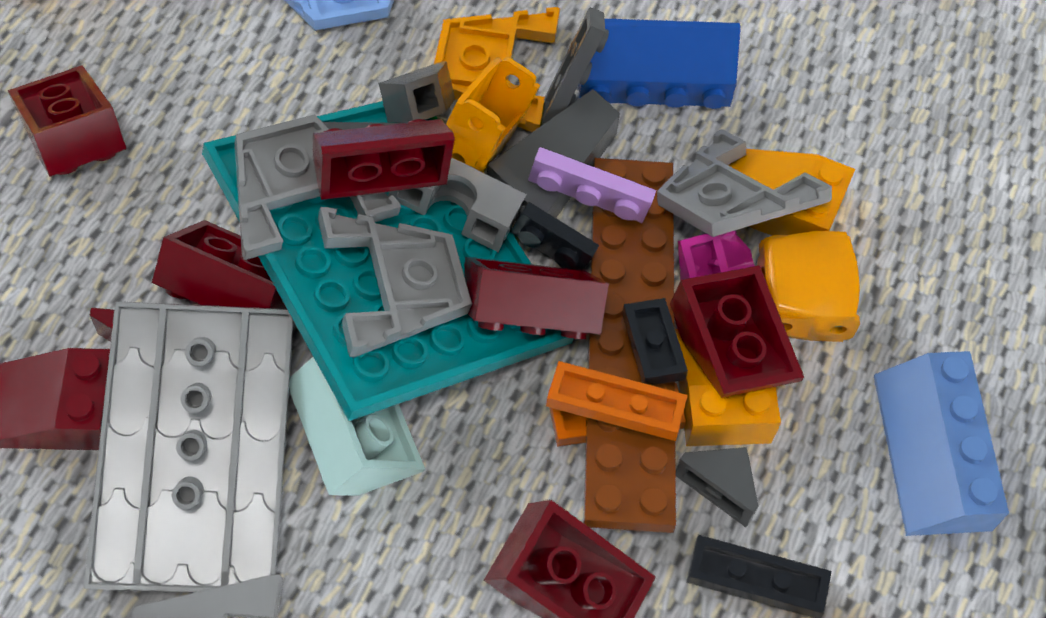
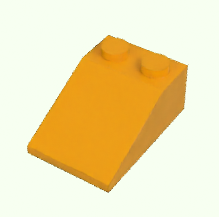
M746 149L745 156L728 165L773 190L805 172L832 186V200L828 203L749 226L771 236L791 235L810 231H830L856 170L818 154Z
M675 329L688 369L686 380L679 381L680 393L688 395L684 408L686 446L771 444L781 424L776 387L721 398L682 341L679 330Z

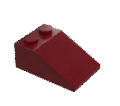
M83 65L7 90L49 177L56 174H70L81 165L95 160H109L117 152L127 149L112 105Z
M760 265L682 279L670 302L682 341L721 398L803 381L805 378Z
M66 348L0 363V448L99 450L110 349Z
M550 499L528 503L485 576L484 581L519 606L541 618H634L656 576Z

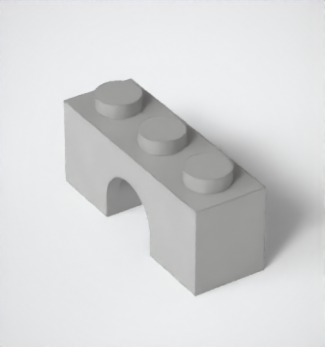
M451 158L447 185L390 191L388 197L393 195L401 205L407 206L421 215H425L430 206L438 201L454 202L461 206L467 214L462 235L499 252L517 220L527 194L476 170L472 166Z

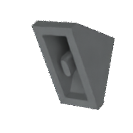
M747 447L685 452L680 458L676 468V477L744 527H747L759 506Z

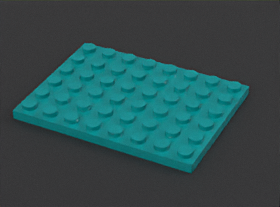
M383 101L317 116L322 122L397 123L387 121ZM434 116L426 120H437L438 118ZM236 135L204 142L202 155L240 222L235 158ZM319 196L269 210L283 239L281 250L258 257L348 421L569 345L574 340L573 338L561 336V330L546 329L545 335L524 333L520 331V326L504 324V330L501 331L483 329L478 327V321H475L466 314L357 357H349L342 327L345 313L385 311L369 247L326 249L324 247L318 221L320 207L337 209L336 215L357 219L358 212L350 196L321 200ZM438 201L432 204L425 215H421L411 208L401 205L397 216L375 222L376 224L398 228L399 223L452 234L464 277L465 257L531 264L510 232L499 252L462 235L467 214L461 206L451 201Z

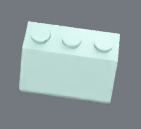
M314 357L290 377L289 390L329 495L358 496L426 470L399 404L348 421Z

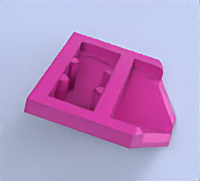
M736 230L715 237L705 233L678 241L680 280L755 266L751 250L737 235Z

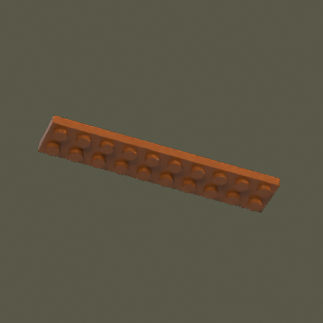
M595 158V168L656 190L652 205L642 223L635 220L622 219L614 212L598 206H592L591 240L599 244V247L591 259L590 274L609 283L601 334L589 333L588 369L642 383L622 316L624 304L665 298L674 325V314L670 306L674 296V214L659 206L657 191L673 176V163ZM675 382L652 385L675 391ZM586 417L583 523L589 528L674 533L676 527L675 441Z

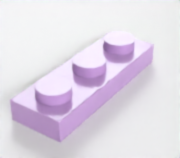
M539 147L528 181L536 183L544 190L558 191L576 198L577 201L584 205L598 206L614 212L622 219L635 220L641 223L649 211L656 193L654 189Z

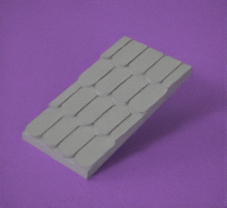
M115 302L83 589L199 592L277 574L294 323L287 309Z

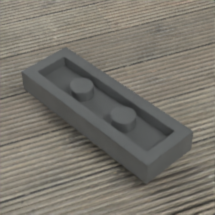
M589 7L545 96L542 123L545 124L573 104L576 99L574 93L578 85H584L588 80L592 68L590 61L595 51L600 53L603 50L608 39L609 31L605 29L604 12Z

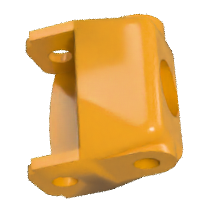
M497 57L476 77L456 102L446 123L453 131L455 137L452 158L472 166L482 173L485 171L487 164L495 159L511 139L541 86L536 82V76L532 71L511 58L506 57L501 60ZM508 75H515L519 79L520 85L512 84L509 81Z
M810 231L791 235H773L761 240L756 266L760 265L788 337L830 342H843L853 338L860 326V316L856 314L859 304L860 285L858 265L850 236L846 232Z

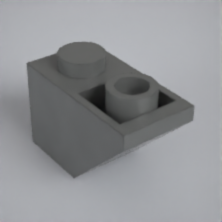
M443 61L378 83L388 122L408 123L415 119L426 120L447 112L455 100L447 62Z

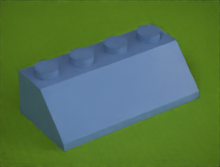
M970 351L927 353L876 373L874 375V382L906 536L993 531L1009 514Z

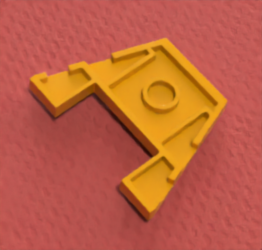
M550 7L546 8L545 13L531 15L528 14V10L514 11L513 17L492 19L491 14L444 19L434 64L442 61L447 62L455 99L458 100L476 77L495 58L498 57L503 60L507 57L512 59L516 38L555 43L560 8ZM535 95L518 127L533 132L541 126L545 97Z

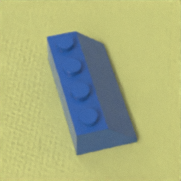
M605 18V29L609 31L608 39L603 50L600 53L595 51L590 61L592 68L588 80L584 85L579 84V99L594 89L608 103L629 104L636 107L646 104L667 105L673 108L705 106L710 109L731 106L737 84L740 23Z

